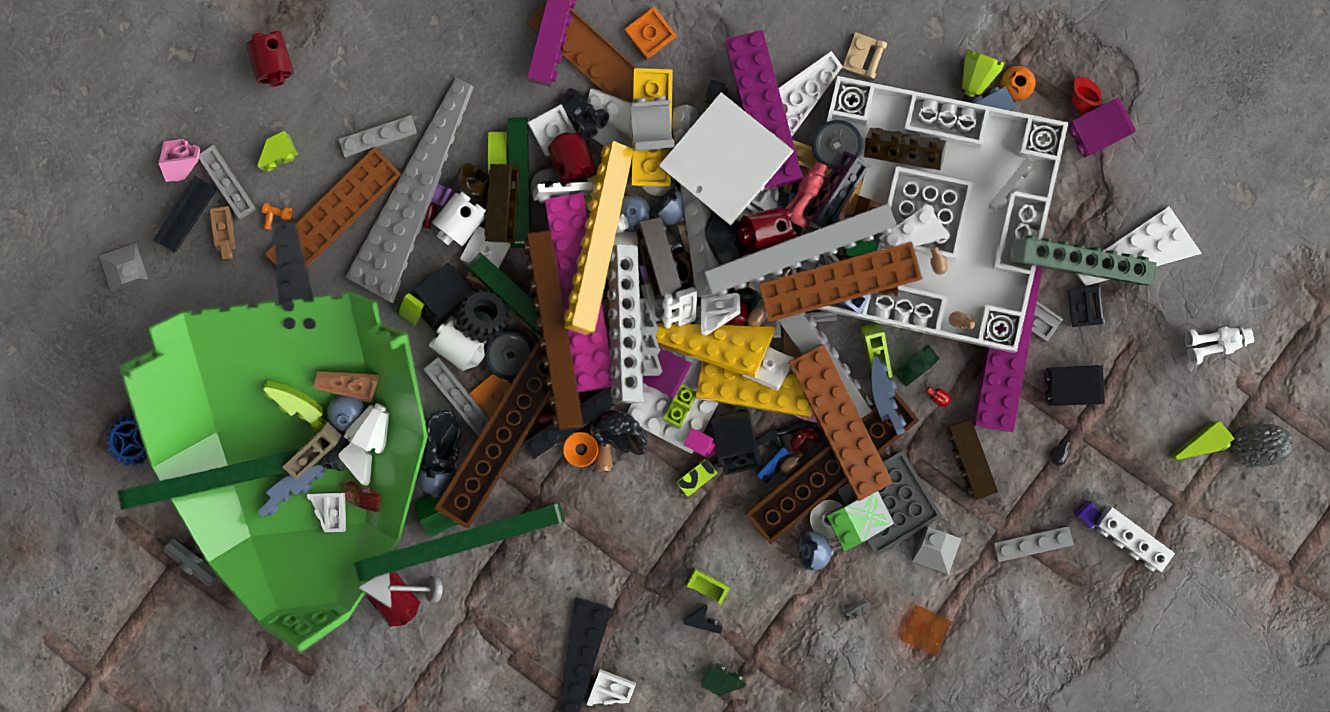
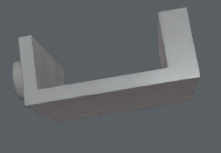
M656 97L651 102H646V98L635 99V103L630 104L634 151L674 148L669 111L671 100H665V97Z

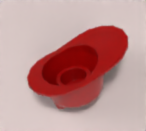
M1077 77L1074 80V92L1071 98V103L1077 108L1079 115L1085 112L1089 113L1097 106L1102 105L1100 88L1092 80L1085 77Z

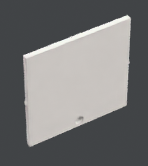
M720 93L659 166L731 225L759 191L764 189L765 184L793 153V150L723 93Z

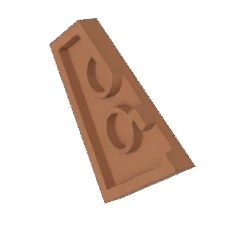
M318 371L313 389L349 396L371 403L379 375Z

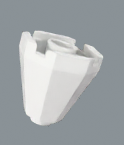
M378 403L375 406L370 405L347 429L344 437L346 439L350 438L349 441L365 450L371 451L372 448H375L376 453L383 452L387 441L389 412L386 411V407Z

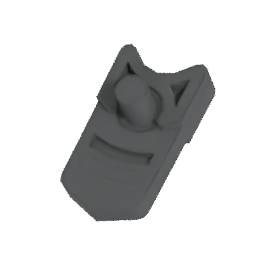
M865 599L855 605L849 604L847 608L843 609L847 621L859 619L860 614L870 609V602Z

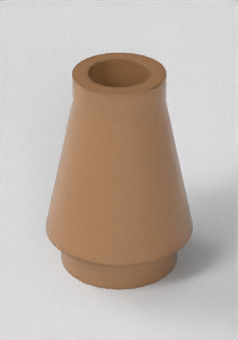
M599 444L598 455L594 463L595 471L611 472L613 464L610 444H607V447Z

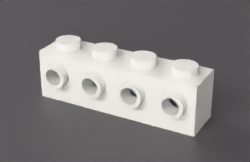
M1107 506L1094 523L1098 528L1097 532L1106 538L1110 536L1114 539L1112 543L1123 549L1125 547L1129 550L1128 554L1136 560L1140 558L1145 562L1144 566L1150 571L1162 572L1175 553L1116 509Z

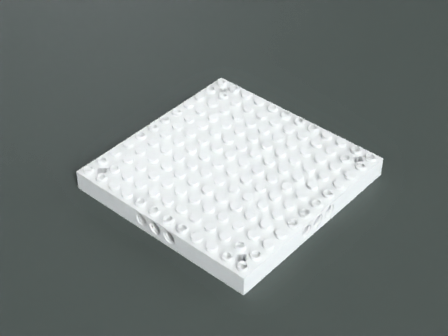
M837 76L827 122L843 120L857 128L863 142L859 158L870 165V167L833 224L849 219L847 211L854 194L876 201L882 204V206L889 204L896 225L928 204L950 237L914 247L923 280L898 286V296H879L878 292L869 294L870 300L860 314L849 310L841 303L822 307L818 310L1006 352H1017L1036 266L1013 262L1015 240L1024 238V235L1036 236V240L1040 241L1043 237L1068 122ZM851 98L855 99L853 105H849ZM881 128L887 131H900L910 135L918 134L922 137H936L946 140L941 170L864 157L865 140L869 129ZM1041 137H1045V141H1047L1045 144H1040L1041 141L1039 140ZM839 141L833 144L836 149L841 146ZM1026 158L1033 161L1030 166L1033 170L1026 178L1021 177L1018 181L1020 186L1013 194L1009 192L1005 197L1008 201L1002 209L997 207L995 211L991 210L988 207L1023 161ZM826 168L824 172V175H826V177H822V185L831 173L832 169ZM839 176L834 179L833 183L837 181ZM828 192L825 193V195L823 196V199L826 198V196L828 195ZM813 197V198L808 202L807 208L809 207V205L811 204V202L813 201V199H814L815 197ZM817 209L814 210L813 214L811 215L812 218L816 214ZM807 220L808 227H813L815 231L821 229L816 224ZM803 227L800 236L804 235L803 232L805 231V228ZM880 232L873 235L874 239L869 240L879 243L878 251L886 249L879 240L881 237ZM844 246L837 248L838 252L834 253V255L843 256ZM938 247L940 255H944L948 264L946 273L938 275L933 272L930 259L933 256L930 249ZM818 255L820 259L808 263V260L800 262L801 266L794 268L791 275L814 269L817 263L823 266L828 264L821 255ZM955 311L964 313L969 317V320L975 322V326L973 329L967 327L965 329L956 328L949 323V315ZM1001 324L1003 325L1002 328H1005V331H1003L1001 334H998V330H995V327H998Z

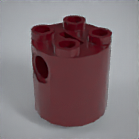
M273 31L267 35L256 33L252 35V40L246 42L245 46L258 84H270V87H278L285 84V79L294 74L281 31Z
M565 132L559 134L549 144L547 148L562 187H566V184L589 182L588 179L597 174V168L586 142L579 133L569 134Z
M777 207L744 215L741 218L738 230L740 242L745 245L750 253H757L795 239L796 233L791 225L789 209Z
M397 572L389 573L390 586H407ZM390 591L391 608L369 594L366 595V598L373 604L389 627L407 624L416 616L420 601L412 591Z

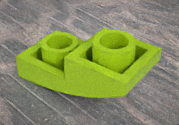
M488 132V172L490 164H508L507 132Z
M408 293L402 301L399 316L415 327L422 315L421 310L424 303Z
M681 384L663 421L680 429L696 398L697 391Z

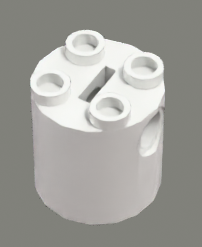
M463 192L460 194L455 193L432 222L441 229L437 237L447 245L455 240L463 247L486 218L484 215L486 210L478 204L473 206L469 202L470 198ZM464 206L470 209V215L466 218L460 215V209Z
M451 316L446 324L443 323L437 330L439 335L430 342L429 347L462 371L477 367L485 357L484 345L486 340L483 343H479L478 339L474 342L471 340L472 337L466 338L464 336L465 332H460L459 330L460 325H457V319Z

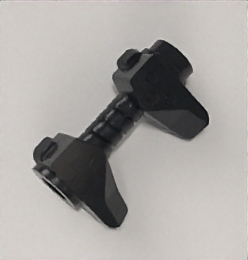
M337 430L341 437L330 452L322 457V466L327 469L342 471L345 470V467L337 453L340 446L347 447L351 442L349 441L350 438L346 439L344 437L346 432Z

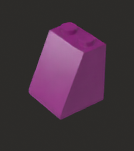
M1119 97L1068 124V132L1075 139L1077 150L1084 158L1137 132Z
M660 348L657 357L662 373L659 376H642L643 384L674 399L692 363Z

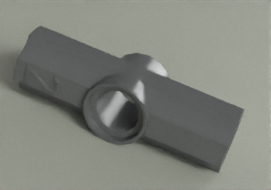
M173 538L165 546L163 551L178 562L179 567L184 572L194 575L208 587L219 577L207 562L204 561V557L199 552L193 549L190 550L178 539Z

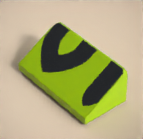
M705 458L676 481V483L689 497L718 473Z

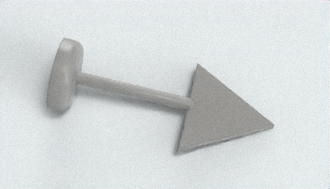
M388 573L373 578L360 586L359 589L391 608L390 591H425L426 599L430 603H437L442 595V581L439 576H430L425 583V587L390 586Z

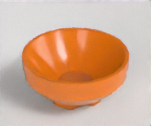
M1014 66L1006 70L1002 75L1000 88L1006 87L1013 101L1025 100L1034 91L1035 77L1026 67ZM1017 76L1024 77V86L1016 85L1015 78Z
M577 432L566 439L563 453L571 465L585 467L596 459L598 444L590 434ZM580 443L585 444L587 447V452L584 455H579L576 452V446Z

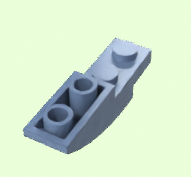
M877 356L873 360L871 376L874 400L882 422L890 419L897 435L905 433L903 426L906 423L902 415L898 416L895 411L898 407L893 396H895L894 389L897 387L893 378L888 379L885 373L888 371L885 362H880Z
M322 465L312 466L298 480L294 479L291 475L285 477L266 492L271 499L258 513L262 517L273 516L279 510L277 506L282 502L286 503L293 496L292 492L295 495L306 494L312 488L310 484L315 479L319 481L326 474L324 470L327 468Z

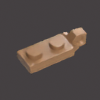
M231 207L211 208L210 216L214 246L218 252L221 251L222 260H233L232 249H235V236Z

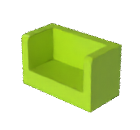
M697 568L693 570L686 584V587L702 593L717 601L720 605L730 589L729 585Z

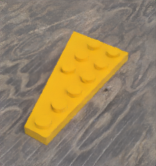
M656 323L658 331L655 336L659 347L755 378L774 336L776 327L722 325L704 336L701 333V324H684L681 326L671 324L670 328H665L664 323Z

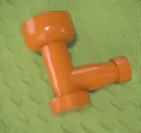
M264 203L262 214H266L263 228L271 229L274 215L279 216L280 219H291L292 208L284 207L279 209L270 206L269 203Z

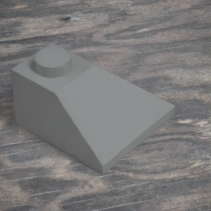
M137 244L99 255L111 292L148 280Z
M926 526L921 534L912 562L949 575L961 538Z

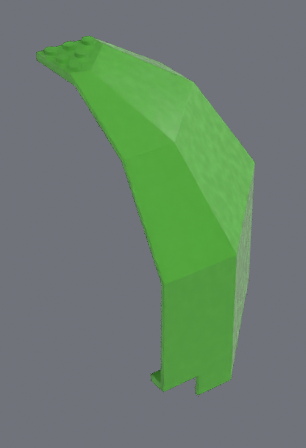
M352 292L342 293V297L333 298L331 294L314 296L313 301L303 302V299L291 300L294 302L295 307L290 312L285 311L282 305L276 304L275 301L258 302V306L248 307L247 304L231 305L228 310H219V307L205 308L201 310V313L193 314L191 310L181 311L148 327L154 347L153 350L119 366L150 467L158 481L300 449L316 432L307 420L303 421L298 416V412L292 416L287 412L284 413L280 410L275 400H270L264 394V383L267 380L286 384L310 396L323 407V414L321 416L329 423L327 408L332 398L338 394L313 389L318 371L379 375L371 403L362 402L367 408L370 405L375 406L376 403L385 406L386 411L389 412L387 441L383 452L376 453L375 448L369 451L372 455L370 483L368 485L361 484L341 461L345 470L325 469L324 472L326 474L319 481L315 479L310 484L312 488L306 494L295 495L292 492L293 496L286 503L282 502L277 506L279 510L271 517L269 515L262 517L258 511L271 499L266 492L276 483L289 476L288 472L170 499L207 564L264 630L298 652L303 651L348 620L364 596L365 592L359 589V587L373 578L359 582L354 562L392 552L400 542L428 437L407 334L380 323L376 302ZM291 317L295 320L296 324L293 329L284 327L283 322L285 318ZM305 319H314L316 326L313 329L305 328ZM340 446L337 454H339L345 447ZM345 493L346 532H324L321 521L317 518L314 512L315 508L311 500H308L307 494Z

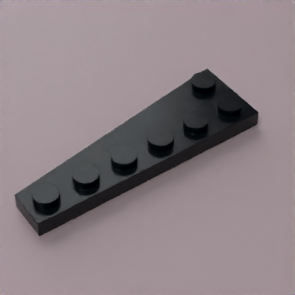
M274 219L278 305H282L285 311L290 312L295 307L294 302L291 300L303 299V302L313 301V291L310 287L309 275L306 270L295 220ZM291 317L285 318L283 322L284 327L287 329H293L296 324L295 320ZM307 318L304 320L305 328L313 329L316 326L314 319Z
M579 597L575 598L559 712H580L612 611L611 607Z

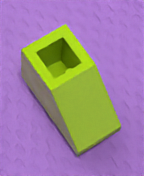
M283 131L266 140L258 162V167L261 170L272 171L277 168L278 164L291 162L298 155L288 133Z

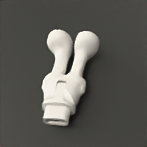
M1221 327L1217 332L1198 335L1194 329H1190L1185 332V345L1191 347L1201 343L1218 342V344L1187 350L1191 363L1199 365L1206 355L1218 352L1232 354L1235 350L1254 343V336L1251 328L1244 329L1242 327Z

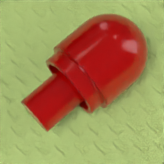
M928 386L925 391L931 395V400L941 407H946L951 402L950 395L942 389L937 388L935 390Z

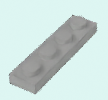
M410 115L341 138L339 142L344 157L349 158L370 151L374 147L379 148L418 135L413 117Z
M212 145L199 154L200 161L237 217L243 219L255 211L256 207L217 148Z
M1069 526L994 542L993 546L997 562L1072 546L1073 540Z

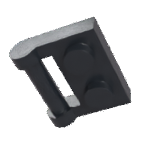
M1102 286L1068 289L1072 328L1107 324L1103 313ZM1089 293L1094 295L1096 319H1092Z

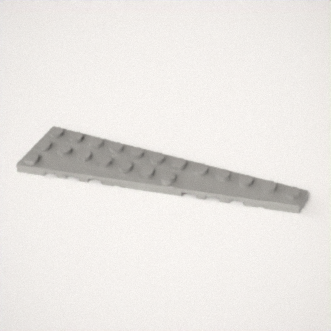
M457 77L454 79L345 276L391 303L394 302L401 283V275L408 265L407 259L410 252L414 249L415 245L413 243L416 235L420 233L422 222L425 219L427 209L442 174L441 168L444 161L448 158L447 152L450 144L454 142L456 128L461 123L462 115L466 110L474 88L471 84Z

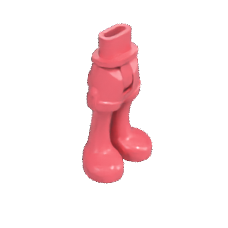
M816 162L814 168H810L808 173L802 178L801 184L798 187V193L786 207L791 213L790 221L805 229L808 227V222L803 217L804 209L808 202L817 196L823 183L822 177H826L824 172L827 166Z

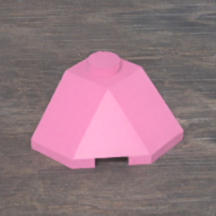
M185 139L163 142L159 166L166 182L180 181L188 176L198 162L199 146L195 144L191 146Z

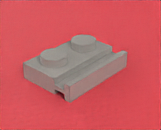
M1037 301L1031 332L1043 341L1048 342L1063 319Z

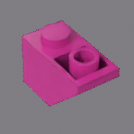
M694 428L691 429L683 444L708 458L711 455L714 456L717 452L715 439Z

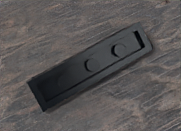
M844 151L803 217L821 229L833 225L870 165L858 156ZM851 158L848 164L844 166L847 159ZM839 176L837 181L833 183L834 179ZM828 192V195L826 196V198L823 199V196L825 195V193ZM817 209L816 214L812 218L811 215L813 214L814 210Z
M194 176L153 241L177 253L217 191V188L203 179Z

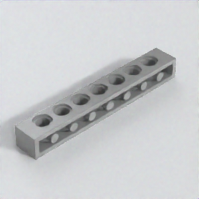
M616 244L612 247L607 272V279L609 280L608 299L610 309L608 316L610 319L609 337L611 339L610 357L612 365L610 371L612 377L611 396L613 403L634 404L643 402L638 246Z

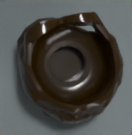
M466 163L462 165L456 175V185L468 197L477 199L487 195L489 178L477 165Z
M682 252L672 255L677 263V273L682 280L683 286L694 287L690 253Z

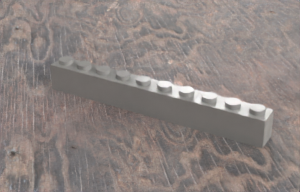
M687 104L672 108V130L675 146L688 132V129L699 119L697 108ZM681 185L697 297H713L716 294L710 295L703 276L704 272L720 267L719 258L715 256L714 249L711 243L707 241L705 235L713 217L712 210Z
M889 204L711 269L704 272L703 276L710 295L716 294V297L727 294V289L734 287L735 290L746 287L745 282L751 280L753 283L764 280V275L769 273L772 276L783 273L782 269L789 266L791 270L801 266L800 262L808 260V263L820 259L818 256L820 254L826 253L829 256L837 253V248L844 246L845 249L856 246L855 241L861 239L863 242L874 239L873 235L879 232L881 236L892 232L891 228L897 225Z
M769 273L764 275V280L753 283L751 280L750 282L762 297L759 284L782 278V275L772 276ZM804 312L778 320L802 354L824 344L860 418L872 412V405L874 404L868 394L864 395L860 390L862 389L861 384L857 379L853 380L849 373L851 371L845 363L842 364L840 362L838 352L834 347H829L827 337L822 331L819 333L815 327L817 324L811 316L808 317Z

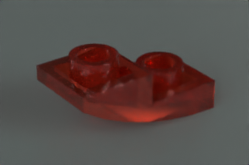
M353 481L345 483V500L364 510L380 512L381 497L379 493L370 487L362 489Z

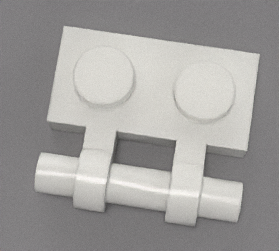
M694 287L676 292V299L673 300L671 294L665 295V299L662 302V308L664 309L662 322L665 328H670L673 322L681 326L696 321L697 291Z

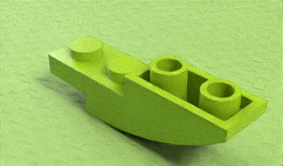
M267 380L264 383V394L270 400H275L280 410L284 413L287 412L292 416L298 412V416L303 421L307 420L315 432L327 423L321 416L323 414V407L307 394L279 382Z

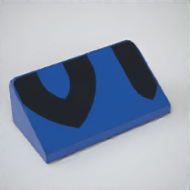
M781 447L756 475L767 484L780 470L781 463L791 455L784 447Z

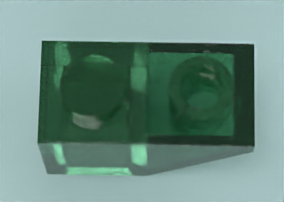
M926 344L893 373L906 387L928 371L940 358Z
M711 663L701 682V687L720 696L744 688L746 681L743 680L744 676L737 672L732 674L726 671L727 668L722 664L716 663L714 665Z

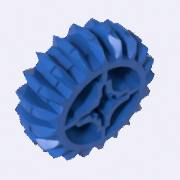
M128 414L127 418L121 416L120 421L114 420L115 427L109 426L108 428L111 433H106V437H110V441H105V444H110L111 446L107 451H113L111 457H118L117 462H124L125 466H129L130 463L132 466H137L138 463L144 464L145 459L148 460L135 416ZM128 425H136L135 429H132L130 433L122 431ZM129 437H134L135 443H130ZM119 438L122 440V447L120 446ZM134 448L142 449V451L135 456L128 455L129 452L133 451Z

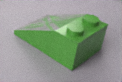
M878 491L861 501L855 499L825 514L844 551L866 541L894 524Z

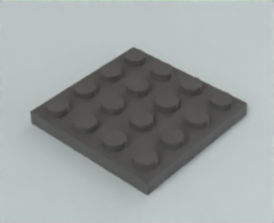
M903 450L883 461L893 483L878 492L894 524L867 539L876 556L943 517ZM849 483L836 490L844 504L856 499Z

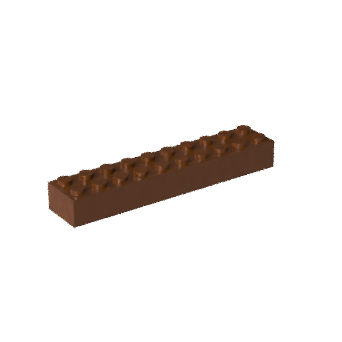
M551 231L527 234V240H524L525 255H529L527 270L528 274H532L530 288L531 293H535L536 298H533L534 312L539 314L536 325L537 330L542 333L539 343L540 349L545 351L542 361L544 370L548 369V375H546L545 379L547 389L551 388L552 395H549L550 408H554L555 412L552 416L553 427H557L558 431L581 428L583 421L568 330L565 328V312Z
M537 342L435 507L436 510L467 529L472 525L548 401L549 395H551V388L547 389L545 379L546 375H548V369L544 370L542 361L545 351L540 349L539 342Z
M894 391L895 396L893 398L898 407L895 411L898 416L902 415L906 423L903 427L905 432H907L920 420ZM876 404L873 406L872 412L861 418L878 454L903 435H897L890 419L882 422ZM829 443L745 512V515L770 545L847 481Z

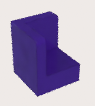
M1087 500L1073 514L1086 528L1093 529L1095 527L1093 523L1102 514L1094 507L1095 504L1092 501Z

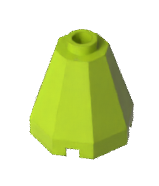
M967 48L964 55L962 77L964 94L974 98L976 94L981 95L1001 72L1004 62H998V60L976 51L972 53V50Z

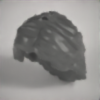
M1255 424L1241 427L1240 431L1236 433L1235 439L1231 441L1232 444L1230 446L1233 458L1247 467H1264L1279 464L1289 458L1293 452L1291 433L1281 426L1274 424Z

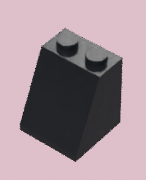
M446 263L418 285L411 295L424 303L421 317L435 330L460 307L464 297L474 290L470 282L460 276L456 267Z
M1103 365L1050 367L1044 373L1045 383L1048 384V391L1045 392L1048 406L1105 404Z
M748 409L737 410L726 415L720 414L717 417L711 418L717 455L725 475L763 467L752 417Z

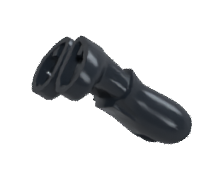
M569 88L567 92L572 99L567 102L560 97L558 103L572 117L574 123L580 126L578 133L582 139H591L598 134V130L586 120V117L589 116L598 128L603 129L610 115L604 109L596 111L593 105L588 103L578 91Z

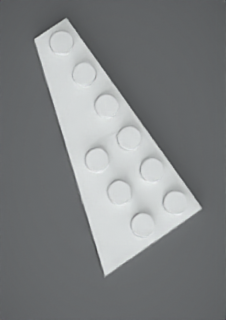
M832 51L779 88L791 136L794 135L843 67Z
M1170 207L1165 208L1102 251L1104 253L1106 250L1117 251V255L1120 256L1121 253L1133 254V258L1136 259L1137 256L1149 257V261L1157 262L1156 266L1202 254ZM1076 274L1083 286L1109 280Z

